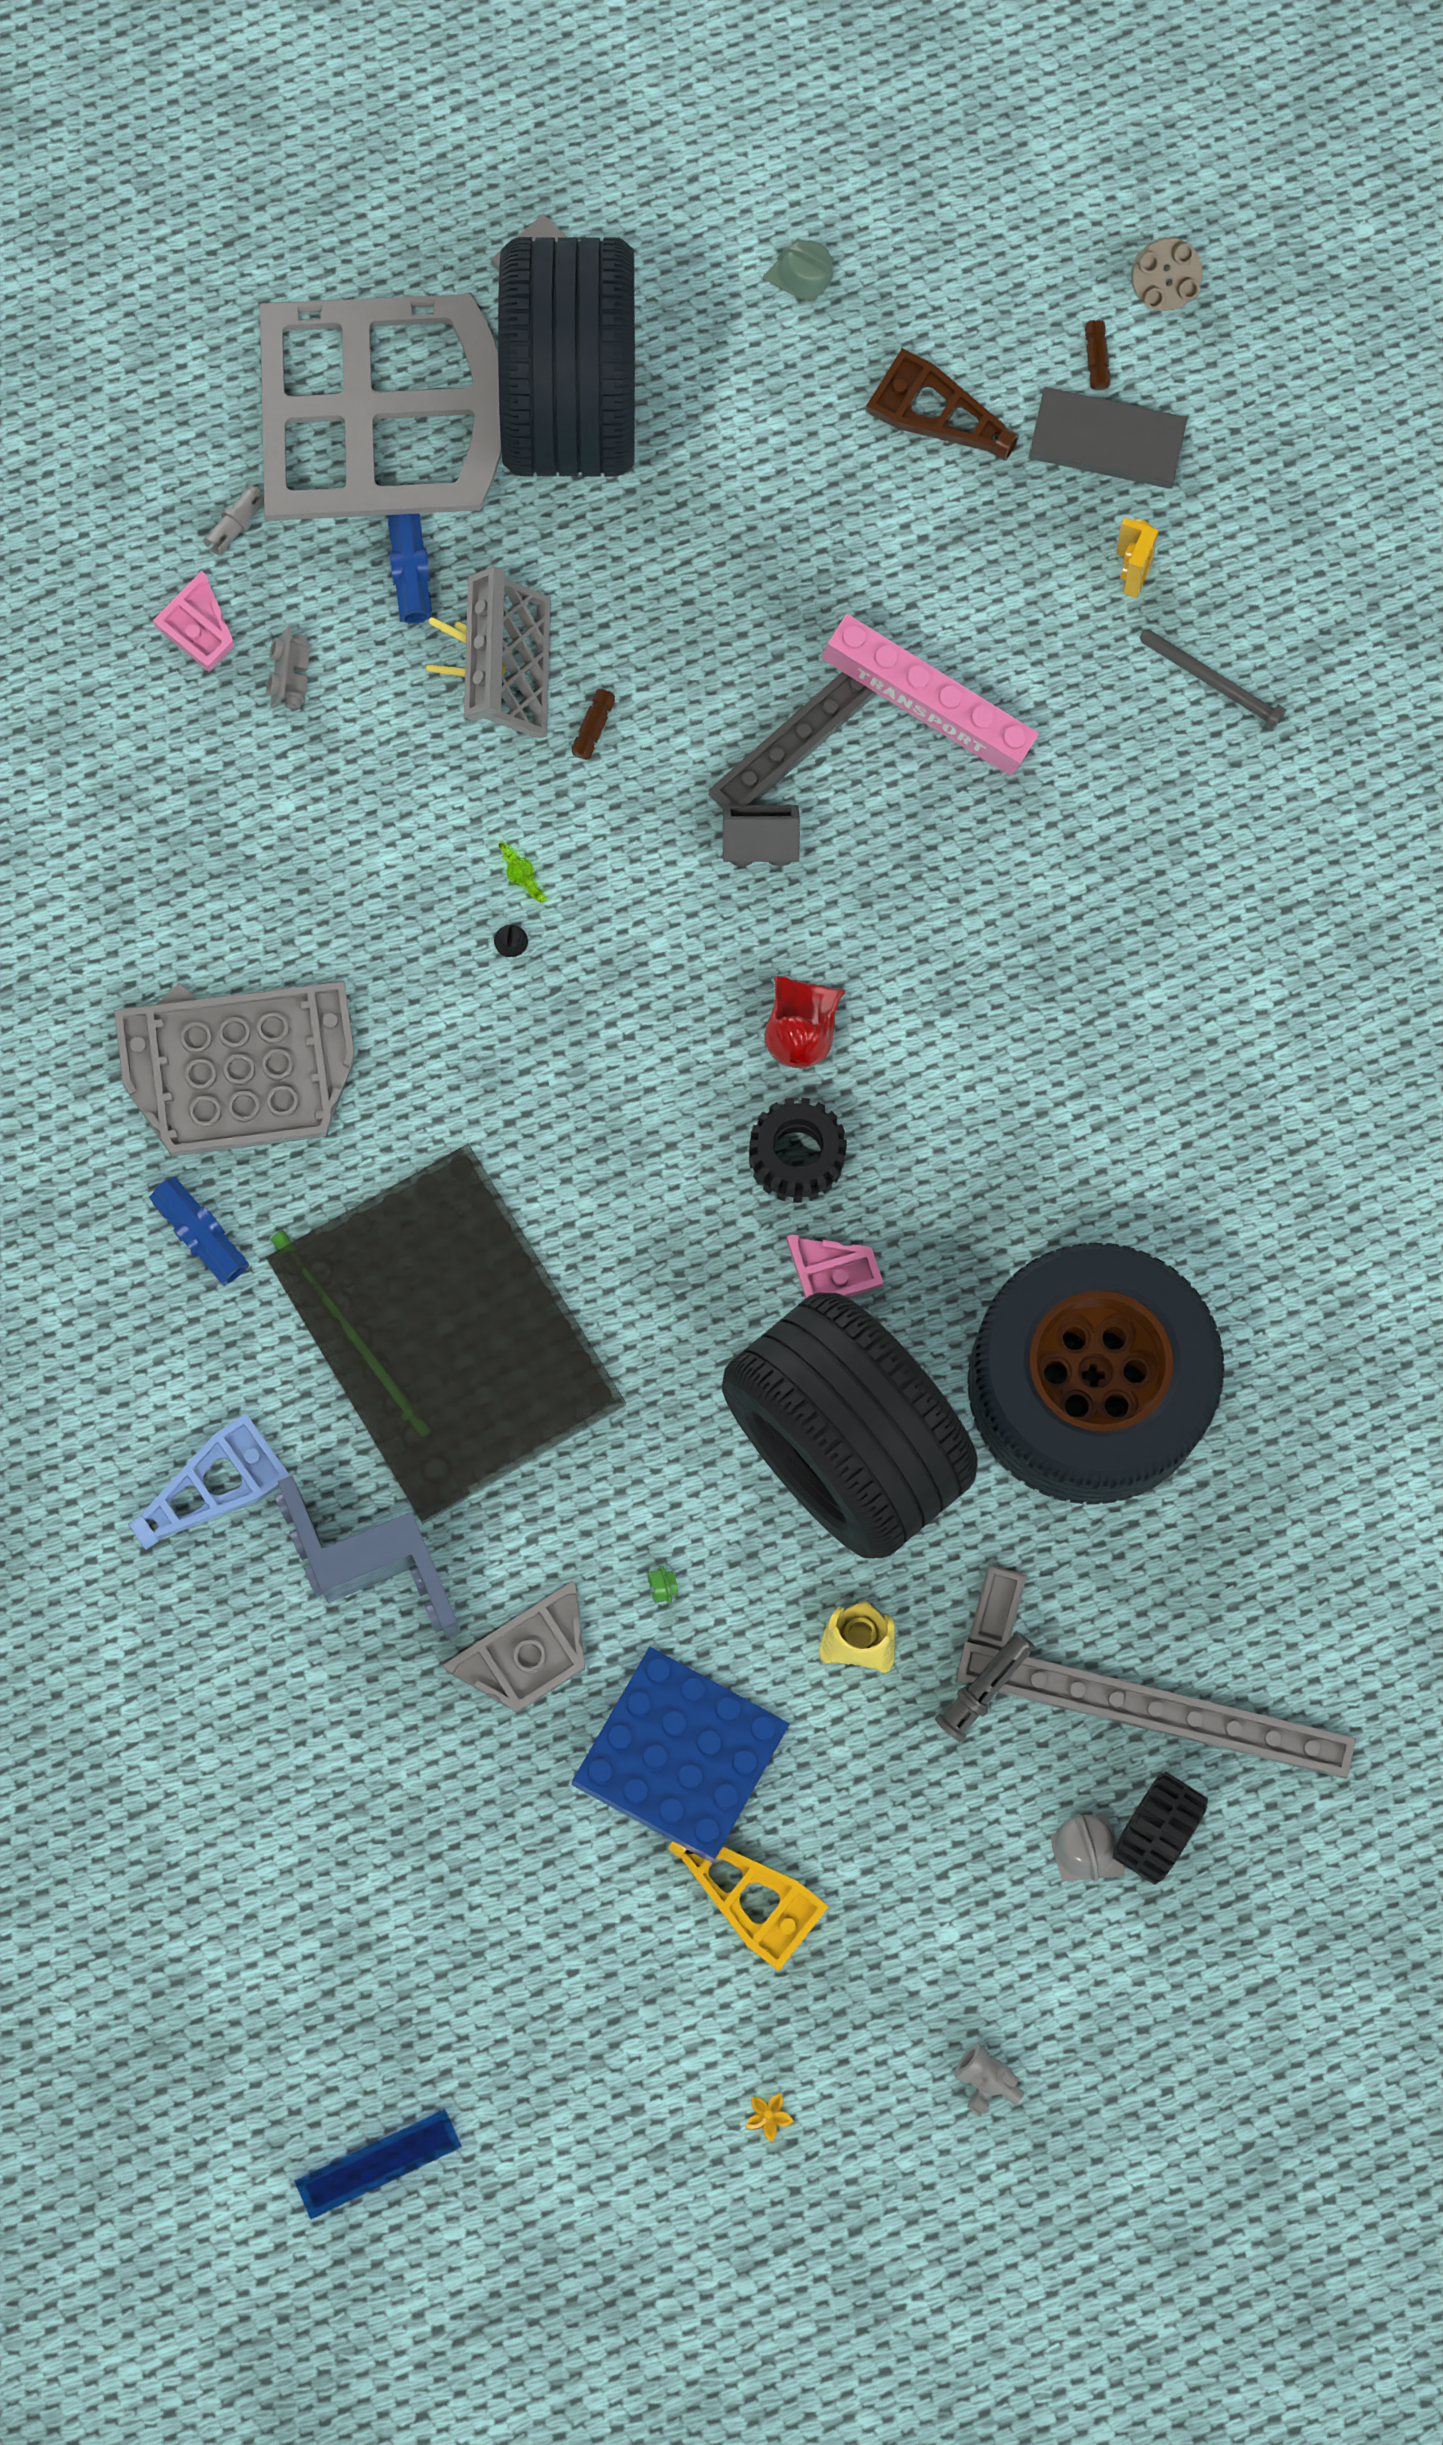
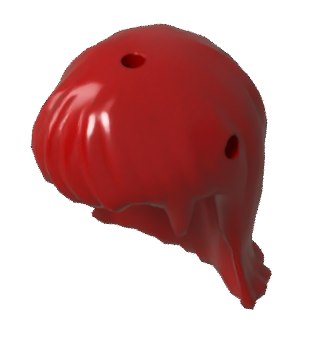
M775 976V1003L764 1033L765 1045L771 1056L781 1065L798 1069L812 1067L820 1063L831 1049L835 1028V1013L841 997L845 994V990L833 989L824 985L817 986L813 983L807 984L784 976Z

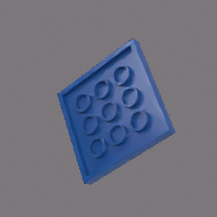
M649 1646L574 1776L571 1785L705 1860L714 1863L790 1723Z

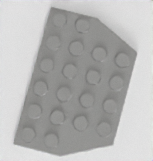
M345 981L114 1010L124 1088L172 1157L327 1136L355 1059Z

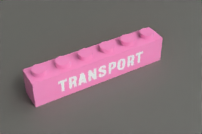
M849 614L845 615L820 657L1011 776L1019 767L1039 735L1035 730Z

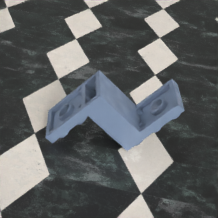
M293 1476L277 1481L281 1493L275 1495L276 1501L286 1523L294 1522L296 1529L289 1533L301 1560L309 1559L311 1566L304 1568L316 1597L324 1595L327 1602L330 1603L410 1570L420 1596L428 1593L431 1602L424 1604L435 1633L443 1630L446 1639L461 1633L412 1511L323 1548Z

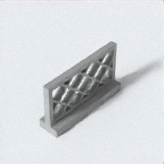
M495 566L468 577L464 718L472 721L485 718L532 737L544 738L547 736L550 597L505 579V571ZM504 591L513 605L508 610L504 605ZM528 601L537 605L536 621H534L525 605ZM515 612L518 613L526 627L521 633L511 617ZM503 625L512 639L507 645L503 640ZM529 634L536 645V654L534 656L524 640ZM515 646L525 662L520 668L510 652ZM502 660L511 674L506 680L502 675ZM528 669L535 679L534 690L531 689L523 675ZM514 681L524 697L519 703L509 687ZM501 695L510 709L508 713L501 712ZM527 704L534 714V724L529 722L522 710Z

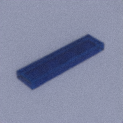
M446 2109L294 2182L310 2220L446 2156L462 2148V2145Z

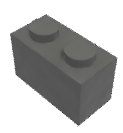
M723 805V862H731L736 866H747L753 862H769L775 866H784L791 862H799L800 816L798 805Z

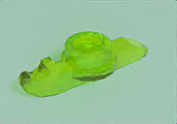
M501 841L498 845L503 852L502 857L509 862L506 870L508 879L518 886H524L528 893L539 903L546 901L548 898L534 878L532 863L528 859L521 858L513 847Z

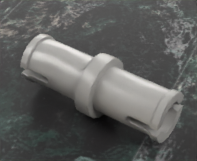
M249 485L231 508L227 507L222 512L221 521L203 539L206 547H209L211 543L213 544L210 550L216 555L222 556L239 533H245L249 528L248 522L264 505V494H261L259 498L257 497L261 492L258 488Z

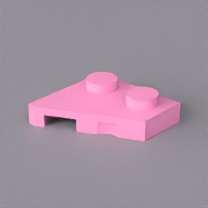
M203 571L153 620L155 628L208 672L235 647L220 607L209 585L208 578Z
M793 1234L787 1236L786 1241L805 1299L819 1292L838 1293L849 1298L883 1287L884 1283L872 1247L854 1244L845 1246L839 1242L823 1240V1242L808 1240Z

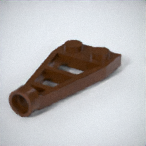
M903 348L866 405V413L897 429L987 451L1004 461L1010 456L1019 438V434L1006 428L1005 424L937 366ZM925 387L933 388L947 402L945 409L938 417L932 418L919 415L911 409L921 390ZM957 408H963L978 419L979 422L973 432H964L948 425L950 418ZM995 434L999 436L997 441L992 440Z

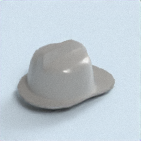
M1102 1813L1075 1816L1065 1821L1056 1833L1051 1835L1052 1849L1063 1881L1092 1879L1095 1882L1098 1881V1878L1124 1876V1865L1113 1859V1849L1117 1842L1114 1829L1108 1818Z

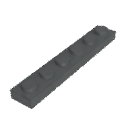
M841 672L709 789V796L722 809L723 805H753L874 698L877 693L844 672Z

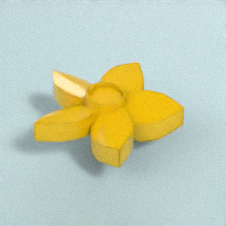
M782 2093L773 2096L768 2101V2105L761 2098L751 2097L752 2108L757 2114L748 2120L745 2128L757 2130L763 2127L765 2137L772 2143L777 2135V2126L786 2127L794 2123L789 2114L780 2111L783 2104Z

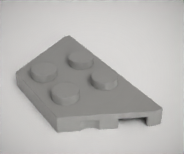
M571 1581L444 1663L445 1670L517 1713L538 1701L585 1670L576 1585Z

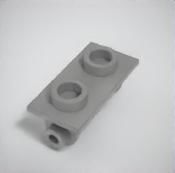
M287 627L278 638H274L271 645L270 659L275 661L274 673H270L266 685V694L271 695L270 708H275L282 701L286 702V708L297 710L300 709L301 703L305 702L307 676L294 674V669L304 672L308 670L311 645L307 642V636L295 634L291 638V627Z

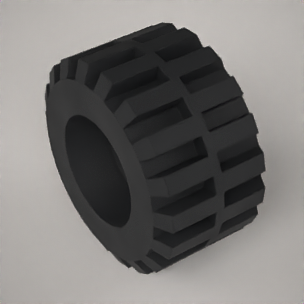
M787 1098L782 1106H779L777 1102L770 1105L769 1112L765 1113L763 1111L760 1114L757 1125H753L751 1131L749 1165L750 1169L753 1168L754 1170L753 1177L757 1183L761 1181L764 1184V1191L769 1195L772 1191L776 1192L777 1199L785 1201L786 1196L794 1197L793 1203H802V1197L807 1196L810 1201L818 1199L819 1192L823 1191L826 1194L831 1190L832 1183H837L841 1176V1170L844 1167L847 1140H844L845 1130L843 1125L837 1124V1116L833 1111L827 1114L825 1112V1105L817 1102L815 1107L809 1105L810 1099L802 1098L801 1103H794L793 1098ZM799 1132L807 1134L819 1145L820 1157L814 1163L805 1167L789 1166L777 1157L774 1151L776 1142L782 1136L789 1133Z
M1164 1772L1155 1779L1114 1846L1113 1859L1156 1885L1167 1876L1194 1834L1207 1810L1208 1798L1171 1774Z

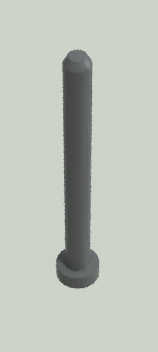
M1144 630L1139 638L1143 644L1265 720L1264 727L1273 732L1284 717L1287 709L1279 704L1274 709L1151 630Z

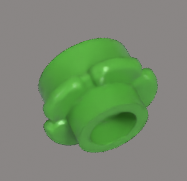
M660 1565L658 1570L647 1573L649 1586L654 1588V1592H651L655 1603L666 1601L667 1604H670L672 1602L671 1595L678 1594L676 1578L673 1571L666 1572L665 1568Z

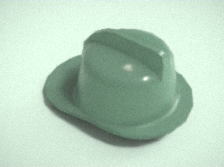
M797 238L791 246H787L778 255L775 264L763 276L772 285L797 298L806 301H816L818 295L823 293L831 283L834 258L821 243Z

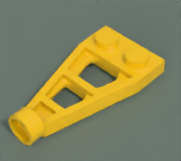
M673 1841L667 1848L675 1856L683 1860L744 1943L777 1971H780L829 1908L825 1902L799 1881L722 1846L715 1861L717 1859H724L739 1868L743 1873L742 1879L733 1891L726 1893L709 1876V1868L713 1863L695 1853L691 1855L686 1854L687 1849ZM753 1883L762 1884L776 1891L780 1898L779 1905L769 1918L761 1924L751 1921L740 1905L741 1893L748 1885Z

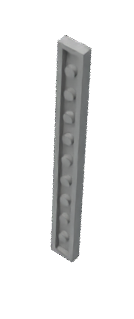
M965 1641L955 1682L971 1686L1001 1650ZM1027 1657L997 1692L1343 1779L1348 1778L1356 1738L1030 1657Z

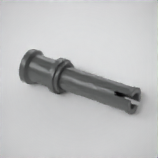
M1015 1631L1012 1638L995 1658L990 1661L969 1688L967 1686L960 1688L955 1702L944 1714L936 1716L935 1720L938 1725L951 1737L959 1742H963L966 1739L965 1732L979 1716H985L988 1713L989 1705L987 1703L1027 1656L1036 1649L1035 1645L1023 1634Z

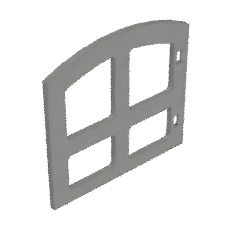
M471 294L260 304L265 521L479 511L482 509L492 487L501 458L498 352L485 317ZM434 307V314L412 315V308ZM320 312L321 319L299 320V313ZM448 323L453 327L469 365L473 381L472 386L468 388L376 392L372 389L370 331L373 327ZM340 329L342 331L343 391L339 394L286 395L284 382V334L291 330ZM472 415L474 417L467 457L459 479L456 482L378 486L375 483L373 424L376 420ZM308 422H343L345 424L346 485L343 488L289 490L287 488L286 468L287 425Z

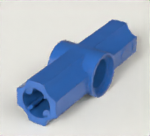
M420 513L388 515L389 536L392 551H389L393 585H396L400 622L409 624L422 623L432 618L430 592L428 590V581H430L427 549L423 546Z
M175 1176L165 1180L155 1188L154 1192L149 1196L153 1205L174 1227V1233L180 1241L183 1240L191 1250L190 1253L194 1257L198 1256L223 1286L233 1282L249 1267L246 1258L224 1235V1229L205 1206L201 1207Z

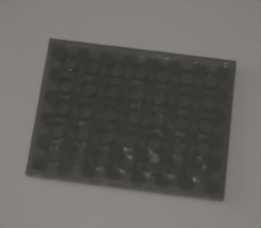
M469 1143L266 1257L269 1266L422 1525L626 1406L624 1398Z

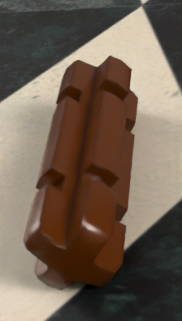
M1090 320L1086 323L1085 338L1088 343L1086 348L1090 372V387L1093 390L1108 389L1111 382L1110 370H1108L1107 339L1105 338L1106 327L1103 320Z
M604 689L596 690L592 699V706H589L578 731L579 737L575 738L571 747L572 754L580 759L589 760L595 749L594 742H598L607 721L608 712H611L614 705L615 695Z

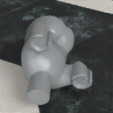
M979 2043L974 2044L966 2051L955 2069L954 2077L961 2082L970 2083L977 2088L967 2107L979 2117L982 2116V2112L985 2113L988 2110L989 2103L987 2101L992 2096L1001 2094L1016 2105L1024 2095V2091L1016 2086L1019 2078L1013 2074L1012 2069L1004 2066L1000 2060L992 2057Z

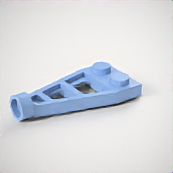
M245 1413L214 1434L139 1517L128 1523V1525L146 1550L164 1537L261 1501L280 1488L277 1481L290 1475ZM226 1458L231 1461L242 1477V1483L236 1490L223 1495H213L208 1492L203 1484L204 1474L215 1461ZM194 1486L204 1499V1505L186 1516H177L170 1507L171 1500L185 1487ZM150 1520H154L157 1523V1530L154 1532L147 1524Z

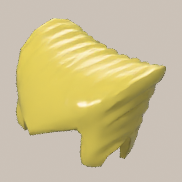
M867 1601L852 1605L844 1610V1607H838L832 1613L822 1636L819 1648L821 1661L825 1664H853L855 1666L867 1667L868 1669H875L882 1673L890 1672L895 1659V1624L892 1617L885 1614L883 1618L880 1612Z

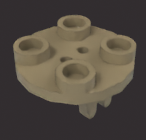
M1176 237L1159 238L1148 243L1138 253L1132 266L1131 283L1135 295L1148 308L1158 311L1174 310L1195 299L1200 292L1202 264L1198 253L1186 241ZM1168 264V268L1164 270V265ZM1170 278V282L1166 284L1165 281Z

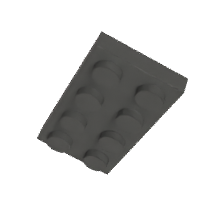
M1044 387L1028 459L1172 489L1188 417Z

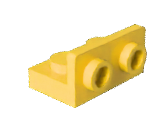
M1123 519L1116 554L1124 557L1123 563L1125 565L1120 579L1125 581L1123 593L1136 599L1153 563L1159 532L1150 523L1141 519Z

